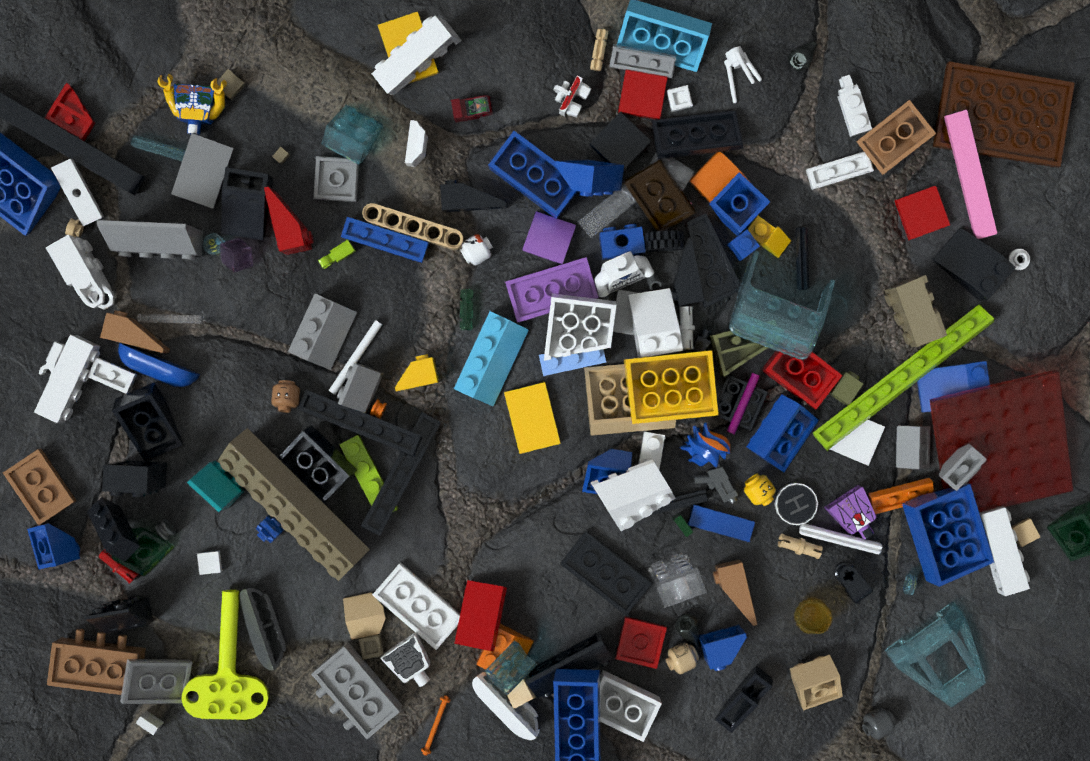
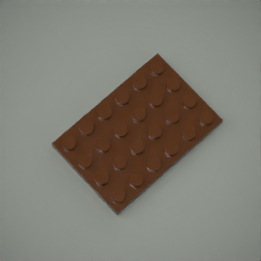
M949 61L946 64L933 147L952 150L944 116L967 110L978 155L1055 168L1061 167L1075 83Z

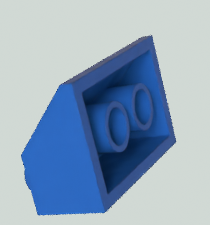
M593 160L555 161L556 168L572 190L580 191L581 196L613 195V191H621L624 169L622 164Z
M781 394L767 417L762 421L755 435L750 439L747 448L784 473L819 420L802 405Z

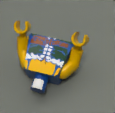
M171 74L167 76L169 82H164L162 75H160L158 84L164 88L163 92L173 115L181 122L188 123L187 134L200 135L201 124H212L213 120L217 119L225 108V92L223 89L227 86L226 80L221 82V86L217 84V78H215L211 82V86L174 84L173 87L171 86L173 82Z

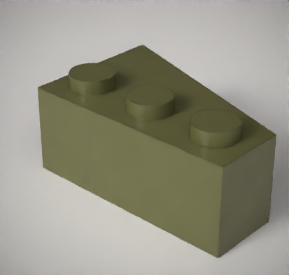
M776 319L710 336L720 377H725L754 356L781 340Z

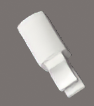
M54 341L46 358V365L42 366L39 370L40 375H45L48 369L52 374L65 344Z

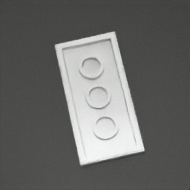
M401 562L373 593L377 600L435 650L439 648L458 626L460 613Z

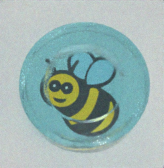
M212 233L204 238L203 248L211 255H219L225 250L226 242L222 236Z
M910 573L906 575L903 585L904 594L913 596L917 584V575Z

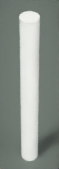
M377 320L374 321L330 387L329 391L331 393L337 394L347 379L345 375L350 366L353 367L354 363L359 361L383 324Z

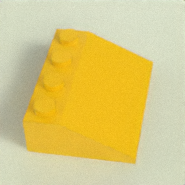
M712 351L624 360L632 424L718 415Z

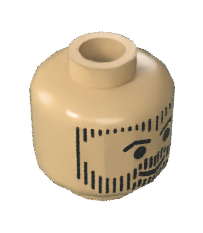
M684 642L668 650L666 663L671 671L675 670L678 674H683L697 666L699 656L693 645H688Z

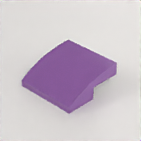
M536 211L522 251L563 264L576 225Z

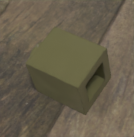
M851 371L848 373L840 372L843 376L830 391L829 395L844 405H850L863 383L859 381L860 377Z

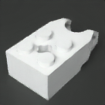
M66 235L46 247L66 284L74 287L86 305L92 308L99 307L103 310L114 305V293L102 272L103 265L97 258H94L91 252L93 248L86 239ZM105 293H107L109 295V302L105 305H102L104 303Z

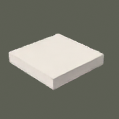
M867 420L830 448V450L869 466L885 427Z

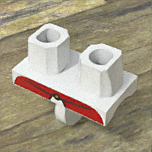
M577 76L569 91L567 89L570 83L564 81L562 86L555 85L553 90L558 93L555 101L560 103L562 98L565 97L559 109L560 115L565 117L567 114L576 118L579 115L582 106L573 102L575 96L577 95L586 100L591 92V88L582 82L583 78Z

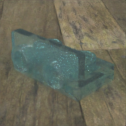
M514 640L485 670V673L498 689L508 695L536 666V663L526 655L521 645Z

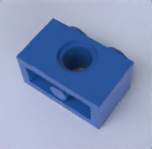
M637 224L625 225L622 230H616L615 227L604 228L603 232L599 233L602 260L613 259L630 251L633 255H641L646 252L642 227H637ZM624 236L627 239V245L624 247L618 246L616 238Z

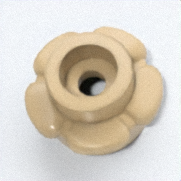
M70 219L65 234L80 237L84 226H82L79 219Z

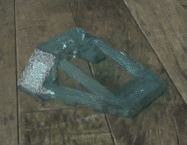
M951 602L937 612L936 615L939 619L908 641L901 638L884 650L899 670L951 708L986 683L967 620L954 602ZM959 630H960V632H961V635H962V637H963V640H964V642H965V644H966L967 649L965 648V646L963 645L962 641L960 640V638H959L958 635H957V633L959 632ZM951 640L968 668L943 685L926 660V657ZM918 662L933 685L909 664Z

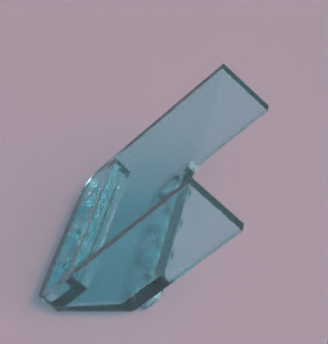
M755 250L747 263L729 328L733 334L797 359H806L813 352L824 326L835 280L831 279L822 291L817 311L811 310L756 289L751 285V278L759 255V251Z

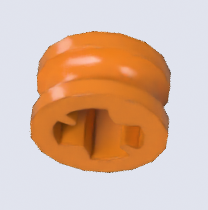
M377 399L369 415L381 419L387 403L382 404Z

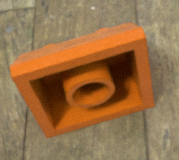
M500 624L494 652L482 650L476 665L496 675L515 679L534 640Z

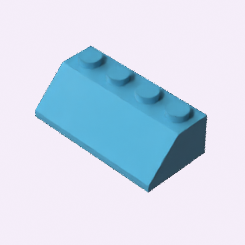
M630 0L617 45L676 55L675 66L697 72L710 35L712 23L638 0Z
M490 311L454 389L494 406L529 330Z

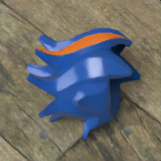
M705 422L703 433L700 432L699 427L693 426L694 438L687 435L689 440L685 442L687 445L681 446V449L688 451L692 456L688 460L689 462H694L700 467L710 462L717 467L719 455L726 459V454H730L731 445L725 436L710 431L708 424Z

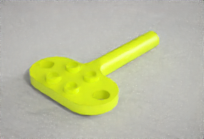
M239 590L222 591L218 672L216 674L198 675L191 679L183 689L182 704L185 710L193 717L201 719L247 720L260 715L267 706L269 693L265 683L257 677L239 675L236 672ZM188 692H197L199 699L197 701H190L187 696ZM254 693H261L264 700L261 703L254 702L252 699Z

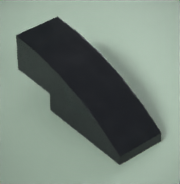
M755 666L729 697L715 717V721L732 733L759 705V700L772 688L773 678L758 666Z

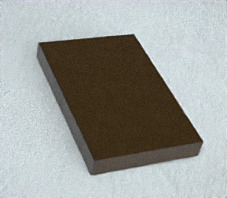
M661 159L624 181V184L656 231H665L695 214V209Z

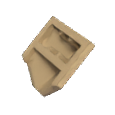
M372 592L343 598L345 622L351 640L380 634L386 617L383 605L373 596Z

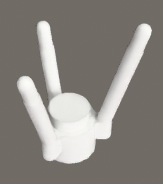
M741 46L729 50L725 54L727 60L724 61L733 103H737L732 66L734 69L742 67L751 84H754L755 80L749 69L758 81L762 80Z

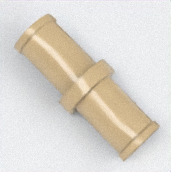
M785 534L780 535L779 540L783 541H778V547L793 550L798 555L805 554L816 559L821 557L822 553H819V551L823 550L822 546L806 542L803 538L796 539Z

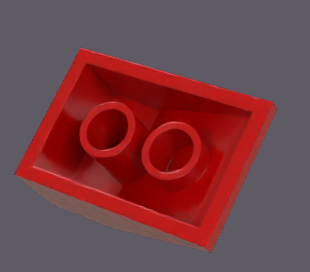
M264 187L279 252L290 255L312 250L311 244L314 243L311 231L307 230L277 192L270 187Z
M787 336L761 369L774 381L814 409L819 407L843 376L792 336Z

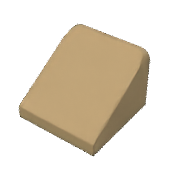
M525 679L505 689V693L513 708H517L536 698L526 684Z

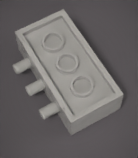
M348 641L316 667L311 674L321 685L315 692L316 695L322 698L328 693L335 702L329 708L331 713L336 714L341 709L349 718L343 723V727L349 730L355 725L366 739L371 737L401 710L402 704Z

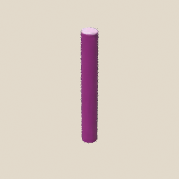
M751 374L727 432L735 435L760 378L759 375Z

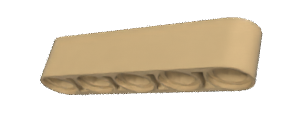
M373 203L367 204L363 208L362 214L364 219L372 225L447 249L459 250L462 248L464 237L456 229ZM370 210H378L379 213L376 219H369L368 213ZM393 215L398 216V224L390 226L388 223L389 218ZM418 222V231L410 232L408 229L409 224ZM433 228H437L440 231V235L436 239L429 238V231ZM458 235L460 242L457 245L449 244L450 236Z

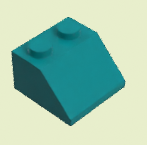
M216 460L208 463L187 482L218 512L229 508L246 490L236 482L229 472L223 470L220 463Z

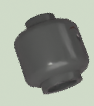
M876 708L864 715L862 728L867 736L871 735L874 739L879 740L893 733L896 721L889 710Z

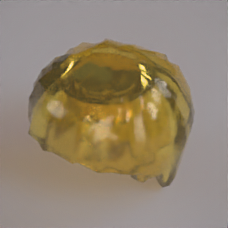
M808 598L800 602L794 613L797 626L806 634H822L826 632L833 620L832 612L821 599Z

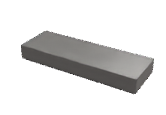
M613 44L609 67L672 78L676 55Z

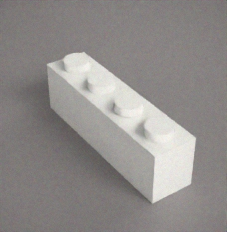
M78 335L69 336L34 413L56 423H64L70 419L73 413V404L78 401L82 394L80 389L83 383L89 379L87 376L95 358L100 355V345Z
M999 505L980 510L979 514L994 563L990 564L997 592L1008 596L1030 589L1028 584L1030 577L1022 564L1024 561L1023 554L1016 544L1018 541L1017 534L1011 528L1010 521L1012 518L1010 512L1005 507Z

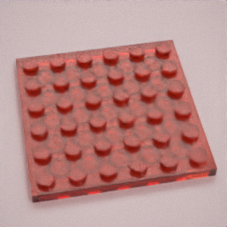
M1057 370L929 399L940 471L943 464L956 450L967 444H970L987 459L981 465V469L967 482L971 484L979 512L1073 491L1060 375ZM941 478L943 490L952 488Z

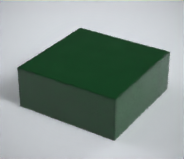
M679 513L672 517L686 537L693 533Z

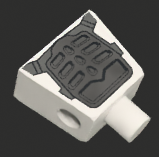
M416 632L386 651L381 657L382 661L404 683L414 678L418 686L421 687L430 680L424 670L430 666L431 662Z

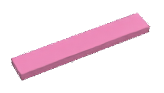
M963 110L946 115L944 119L973 236L977 239H982L997 234L996 225L968 111Z

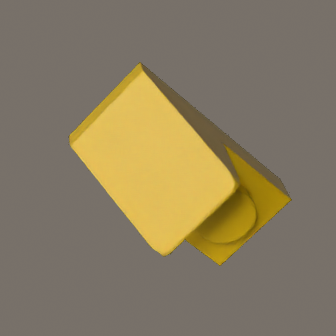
M756 216L747 229L759 245L777 258L780 257L791 242L780 227H773L760 216Z

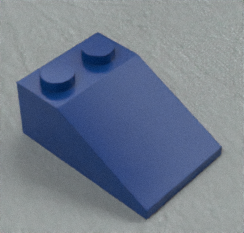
M986 361L937 367L917 381L921 412L993 404Z

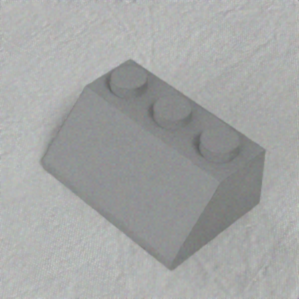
M315 293L288 352L331 370L357 312Z

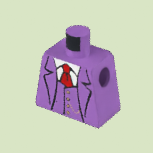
M855 486L824 507L848 533L854 534L858 531L863 539H867L874 534L869 523L876 519V515L862 486Z

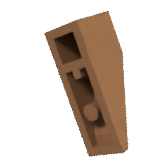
M115 310L114 314L106 313L100 338L160 353H169L170 349L135 319L127 317L128 313Z
M740 560L715 565L716 571L713 572L715 583L720 585L753 626L757 625L743 563Z

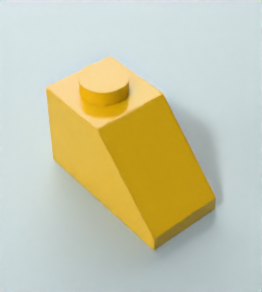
M428 354L417 356L416 361L409 364L395 386V391L438 383L439 379L434 358H429Z

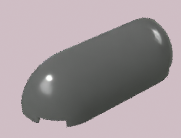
M243 589L239 595V604L258 660L266 669L274 670L280 666L286 646L271 600L266 593L264 594L258 589Z

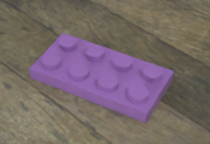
M587 257L505 282L517 323L550 313L552 293L593 299L599 298Z

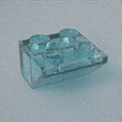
M345 105L327 124L322 145L359 165L371 150L383 124L357 111L355 108Z

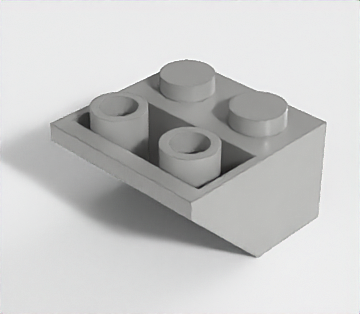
M354 363L353 367L350 366L345 375V378L348 379L346 385L341 386L338 392V404L364 413L368 412L384 373L363 364Z

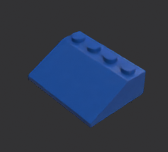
M0 133V217L27 236L55 200L61 185L52 171Z
M964 484L957 491L953 488L924 494L902 503L927 582L940 587L994 563L971 484Z

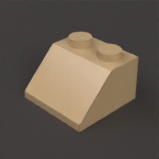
M830 655L819 656L813 661L799 663L790 668L791 678L803 710L843 697L840 675Z

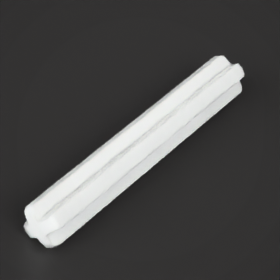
M801 524L799 533L804 536L874 554H880L882 551V544L809 524Z

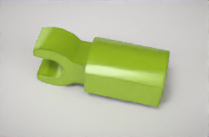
M346 240L330 250L331 253L318 261L322 268L326 269L334 262L339 263L356 251L350 241Z

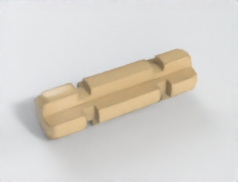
M606 29L597 30V40H595L593 60L590 69L593 71H601L602 60L604 59L608 30Z

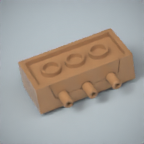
M84 629L76 630L75 639L62 637L52 643L47 679L48 686L117 695L122 694L127 659H144L146 648L126 646L127 635L124 634L118 636L117 644L105 643L106 633L103 632L97 633L96 642L84 640Z

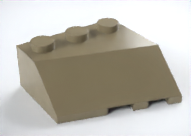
M926 275L907 279L884 290L886 293L884 296L890 307L892 306L895 312V322L898 326L902 327L904 341L911 347H918L947 336L940 313L936 308L932 307L933 300H935L933 293L929 292L925 287V283L928 282Z

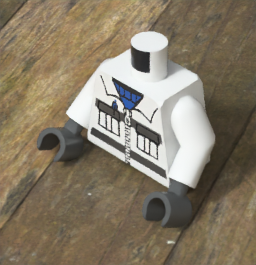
M631 251L603 263L600 273L595 277L598 296L601 297V300L609 301L611 299L607 296L608 294L647 277L646 281L651 291H654L652 287L654 283H659L660 287L662 284L658 275L654 274L648 259L645 256H634Z

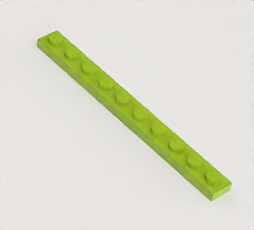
M980 305L976 306L946 329L947 336L928 343L814 431L813 436L828 451L994 322V318Z

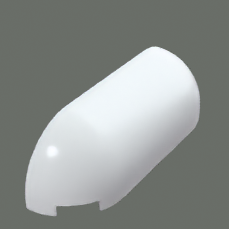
M482 672L473 679V689L478 697L513 733L527 740L537 738L540 731L538 729L537 712L528 702L517 708L512 707L505 693V689L510 687L511 684L503 676L491 672Z

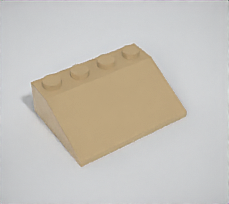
M624 364L584 368L591 435L675 428L676 420L632 424Z

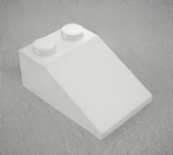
M670 288L628 295L638 358L683 351L680 328Z

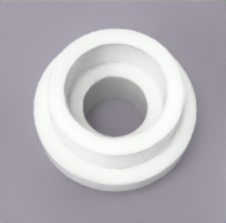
M1015 249L1009 254L1008 261L1016 267L1015 270H1023L1029 265L1030 256L1024 249ZM1018 256L1023 258L1022 263L1017 261Z

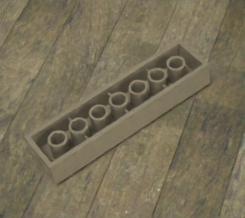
M248 428L228 444L218 459L222 469L229 472L241 487H244L251 494V497L259 502L266 509L267 513L274 517L281 524L282 528L297 540L300 546L305 547L312 554L313 559L320 562L327 569L330 576L339 581L370 550Z

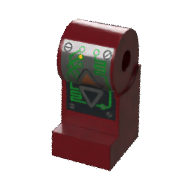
M490 96L451 100L455 123L479 119L480 117L493 114Z

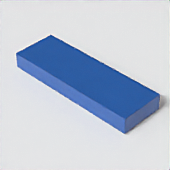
M693 505L688 521L689 526L750 542L755 521L698 505Z

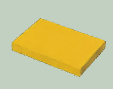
M418 11L378 25L388 58L395 47L402 46L407 42L406 38L409 34L419 31L423 27ZM434 58L431 60V66L425 71L414 73L416 78L410 83L439 74Z
M545 382L504 392L519 454L561 444Z

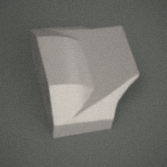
M967 444L957 449L943 464L939 476L957 491L981 469V465L987 459L970 444Z

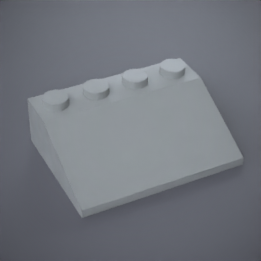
M97 220V226L110 251L118 253L119 257H131V253L139 254L141 258H153V254L161 255L163 259H174V255H180L182 259L195 260V256H202L203 231L190 225Z

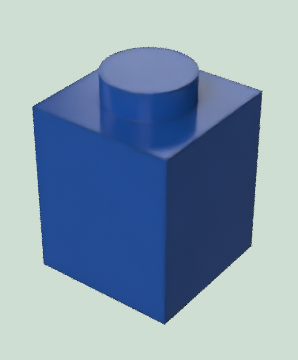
M745 230L727 244L739 261L760 247L748 230Z

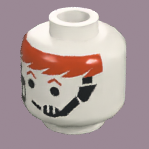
M475 234L463 241L460 251L468 264L472 263L476 266L491 257L490 249L493 247L487 237L482 238L480 234Z

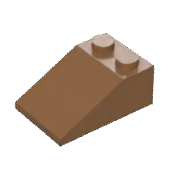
M909 100L856 142L883 175L936 133Z

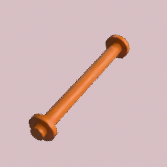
M447 695L440 697V700H442L425 748H421L423 755L431 754L429 749L446 704L451 701Z

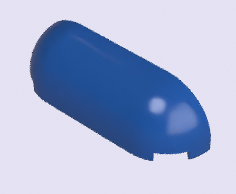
M119 343V357L128 368L174 387H185L195 382L200 376L199 373L141 349Z

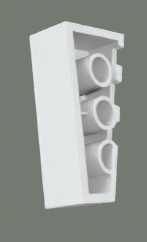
M437 16L428 17L422 23L423 27L419 31L409 34L406 38L407 42L402 46L395 47L390 53L391 56L386 61L382 60L375 66L376 70L371 74L387 94L395 95L416 78L415 72L425 71L431 66L433 58L442 57L448 52L447 48L450 44L454 42L457 45L462 41L446 20Z

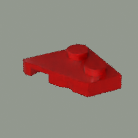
M66 83L45 118L85 141L95 122L72 86Z

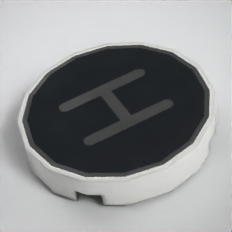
M795 482L786 484L777 493L774 504L776 513L789 524H805L817 512L818 501L816 494L804 484Z

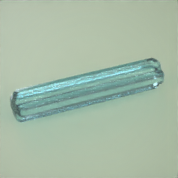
M136 135L131 140V146L179 161L183 160L186 151Z

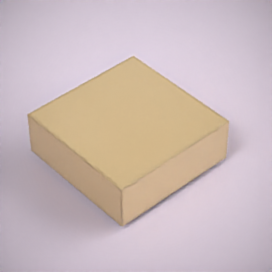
M1030 518L1011 526L1017 534V543L1020 547L1040 538Z

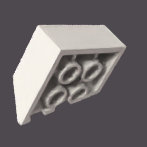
M552 293L544 361L550 360L551 357L571 356V354L611 348L616 301Z
M653 459L630 467L626 473L619 476L616 473L608 476L609 479L599 483L598 480L591 482L621 532L675 499Z

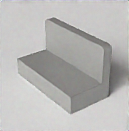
M897 426V468H930V426Z

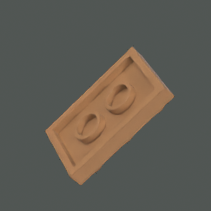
M37 449L3 472L38 526L44 524L76 502V499L42 449Z

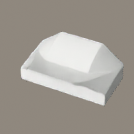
M414 120L410 121L405 164L411 167H416L425 158L428 141L425 130L418 121Z

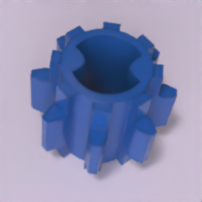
M270 515L255 528L259 532L257 536L263 542L267 540L269 543H272L284 531L281 524Z

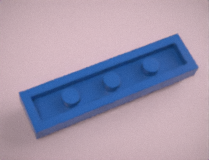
M350 217L346 218L341 238L423 263L429 245L428 242Z

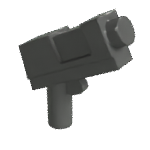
M719 464L717 467L707 470L708 475H694V484L707 483L710 489L715 487L724 503L729 501L731 504L738 500L736 490L733 489L725 470Z

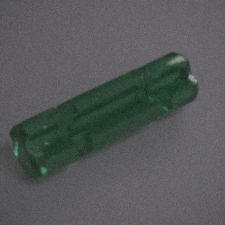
M462 289L460 291V298H462V301H460V318H462L460 330L470 331L472 330L470 318H473V301H471L473 290Z

